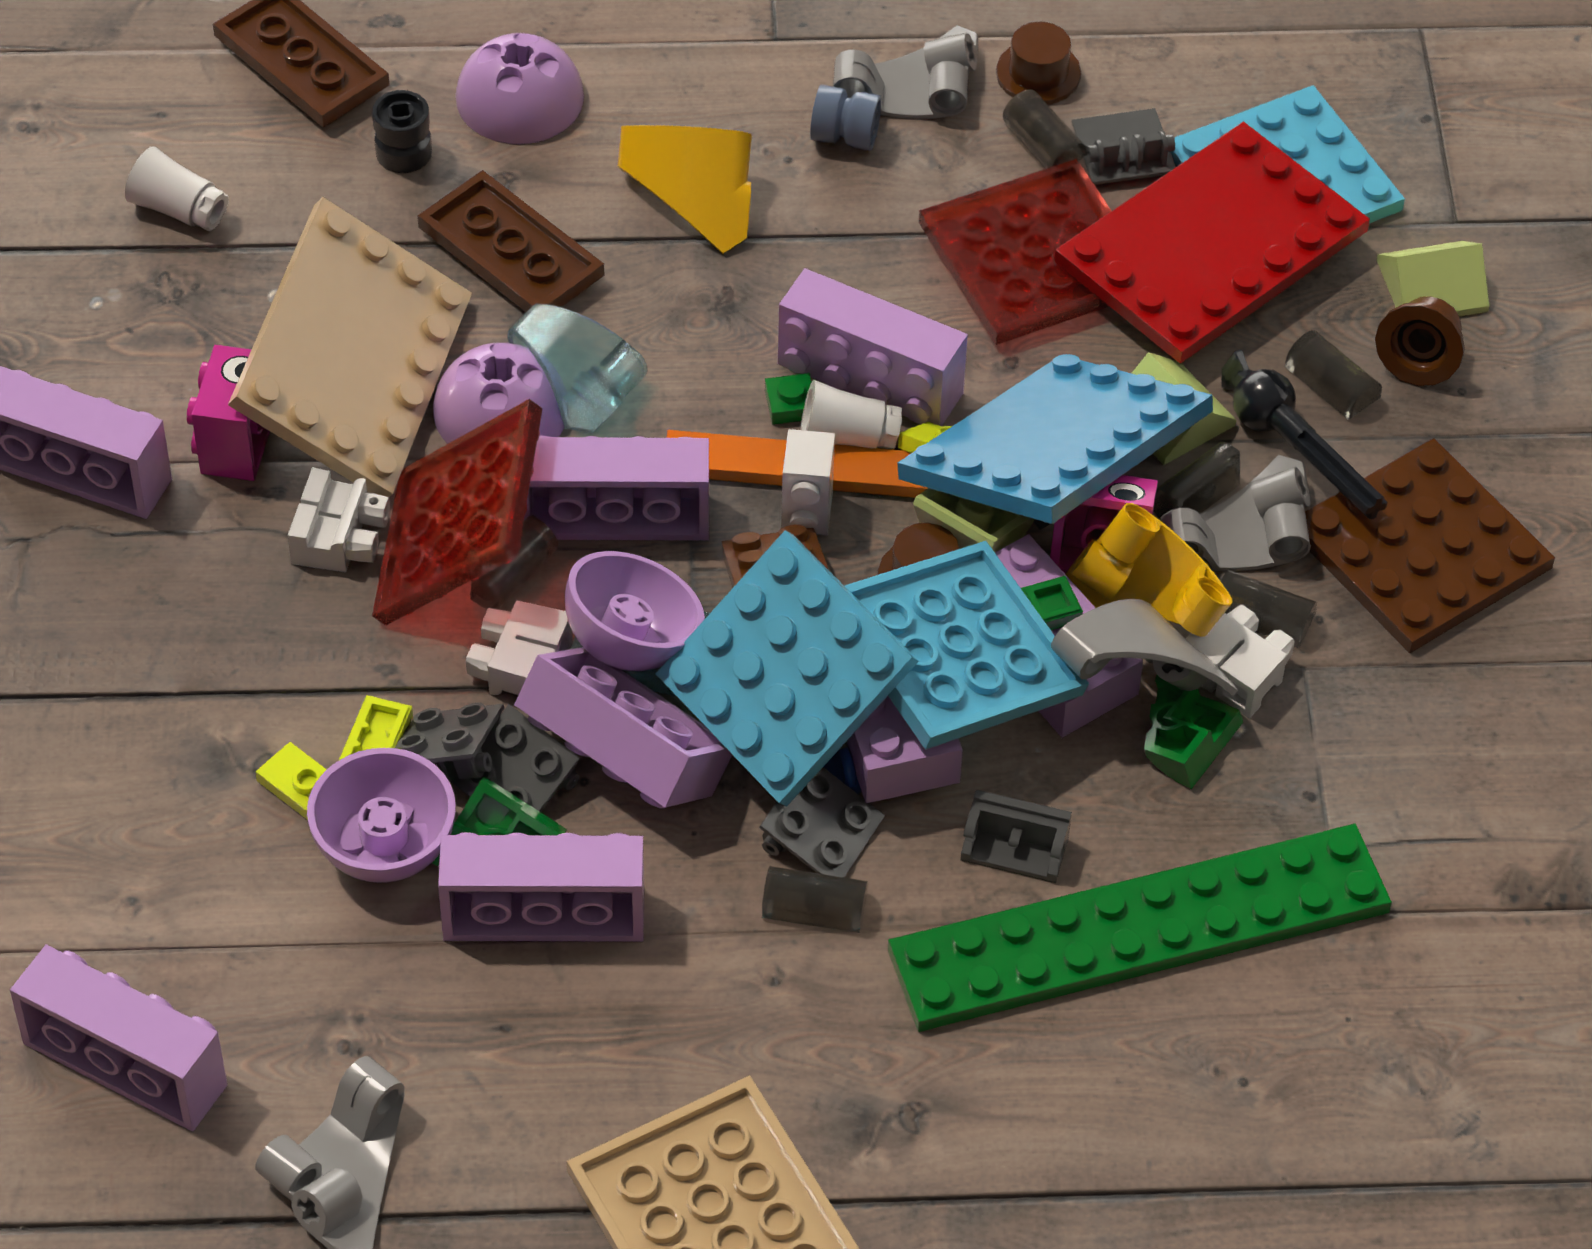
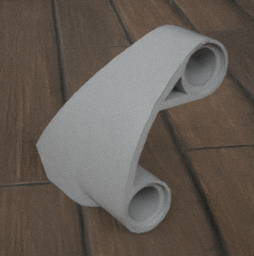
M957 25L940 38L926 41L924 47L917 51L876 64L863 51L855 49L843 51L835 59L833 87L844 88L848 98H851L855 92L881 95V115L907 119H932L957 115L965 110L967 105L969 72L975 71L977 68L979 37L976 32Z
M1277 455L1256 478L1224 502L1201 514L1190 508L1173 509L1166 512L1160 521L1182 538L1205 561L1212 571L1257 570L1299 560L1306 556L1311 548L1304 509L1310 506L1305 465L1302 461Z
M1141 599L1118 600L1090 610L1065 624L1055 635L1051 643V649L1081 679L1086 680L1096 675L1112 658L1145 659L1149 663L1153 662L1157 675L1181 690H1196L1210 679L1233 696L1238 692L1234 683L1205 654L1195 649L1149 602Z
M370 1056L359 1058L346 1070L339 1083L330 1116L299 1145L288 1135L276 1137L263 1149L255 1165L256 1171L292 1201L293 1212L298 1222L328 1249H373L385 1181L405 1093L403 1083Z

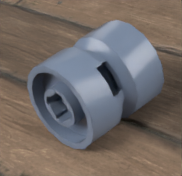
M820 85L811 118V140L836 144L841 137H844L846 144L852 148L871 151L876 140L880 122L881 95L855 92L851 98H848L844 88Z

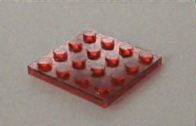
M1077 159L919 210L918 223L996 345L1109 307L1054 262L1055 249L1112 211Z
M528 399L403 468L397 484L372 617L386 626L403 616L412 614L416 609L437 598L444 597L456 588L470 581L477 580L481 575L496 567L511 562L518 556L521 548L520 539L524 516L527 511L529 486L534 472L533 463L537 441L540 436L539 427L543 408Z

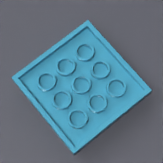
M1314 85L1174 137L1175 151L1171 152V155L1177 167L1244 121L1370 218V223L1403 211L1405 202L1403 195Z
M785 530L686 639L685 645L659 669L656 675L779 804L788 806L913 669L919 660L793 534Z
M987 541L845 585L919 660L888 697L925 750L1082 696L1088 687L1089 682L1081 679L1051 649V643L1055 635Z

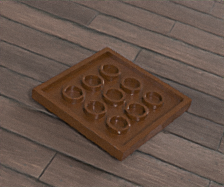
M1434 438L1364 478L1388 502L1385 510L1379 511L1376 518L1369 520L1341 492L1305 511L1311 545L1310 552L1409 654L1553 568L1555 557Z

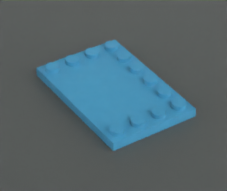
M1059 355L1018 384L925 445L919 446L916 451L897 462L899 480L1053 524L1213 412V397L1211 394L1196 391L1192 386L1186 384L1174 385L1155 380L1153 376L1148 374L1136 375L1120 371L1110 364L1098 365L1080 360L1076 355Z

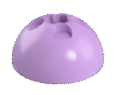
M527 33L502 35L480 46L465 63L456 88V105L463 121L478 134L488 139L508 144L536 143L560 134L576 120L584 101L582 81L571 58L553 42Z
M501 342L475 347L458 357L441 377L433 404L435 426L444 441L454 450L467 457L491 463L519 461L521 437H559L565 428L569 414L567 393L560 376L553 366L541 355L527 347Z
M602 551L586 555L573 565L566 583L565 609L572 632L588 653L614 668L628 671H646L662 667L669 658L685 645L686 639L705 618L699 598L683 579L661 564L635 554Z
M374 748L359 751L340 759L319 777L308 799L307 819L311 835L318 849L337 869L363 881L392 882L417 874L440 854L441 835H451L455 821L456 803L449 780L431 761L407 750Z

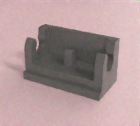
M976 790L963 834L965 840L960 860L1056 883L1069 839L1072 812Z

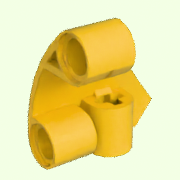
M621 126L617 167L622 172L638 181L672 208L722 254L747 239L751 200V182L748 181L752 134L735 130L688 126Z
M1126 503L1099 539H1092L1065 573L1095 608L1118 600L1141 599L1149 602L1167 621L1180 624L1190 633L1200 637H1205L1233 603L1229 592L1205 561L1162 521L1144 508L1133 503Z

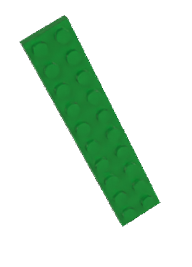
M1354 823L888 939L887 950L917 1031L922 1032L1390 913L1392 901L1358 827Z

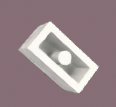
M788 429L782 473L781 528L789 525H802L806 528H814L816 534L828 535L833 494L835 433Z

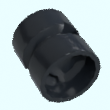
M395 90L385 93L376 100L372 110L377 160L386 170L395 173L417 171L427 165L432 155L429 106L421 95L409 90Z

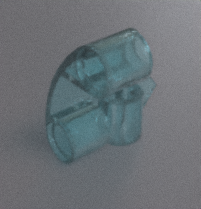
M535 304L507 332L508 342L527 347L543 369L558 403L565 429L593 434L623 403L622 400L643 380L648 372L647 364L641 354L620 336L586 316L561 307Z

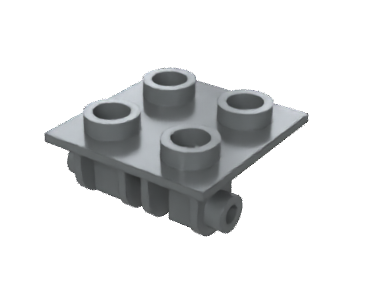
M1155 108L1073 119L1071 122L1092 185L1162 176L1176 168L1171 152L1175 151L1173 134H1165Z
M472 703L461 709L441 711L439 708H428L415 714L395 748L407 750L428 759L444 773L449 781H454L457 777L459 779L481 778L485 772H490L492 769L491 756L488 752L483 753L481 746L504 710V704L485 706L483 703Z
M508 704L481 746L482 752H488L491 756V771L485 772L481 778L459 779L457 777L456 780L450 782L471 797L481 779L486 777L541 812L557 790L564 788L570 791L577 785L580 776L576 773L575 766L581 758L546 731L531 724L525 715Z
M822 767L788 806L779 804L776 801L759 826L764 831L762 847L773 856L779 855L780 852L790 851L837 888L885 815L870 803H865V800L826 768Z

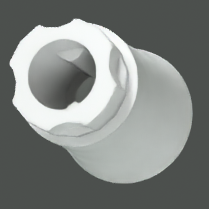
M150 147L140 155L128 176L125 187L127 202L153 209L192 227L198 226L207 231L213 230L219 224L228 205V195L216 188L214 183L176 163L156 147Z
M813 380L806 397L800 430L835 433V444L894 450L901 428L902 408L885 405V401L842 391Z

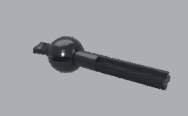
M1234 351L1221 369V387L1234 390L1233 408L1240 422L1254 431L1276 430L1369 520L1376 518L1379 511L1385 510L1388 502L1295 411L1296 393L1289 379L1272 369L1250 370L1243 351Z

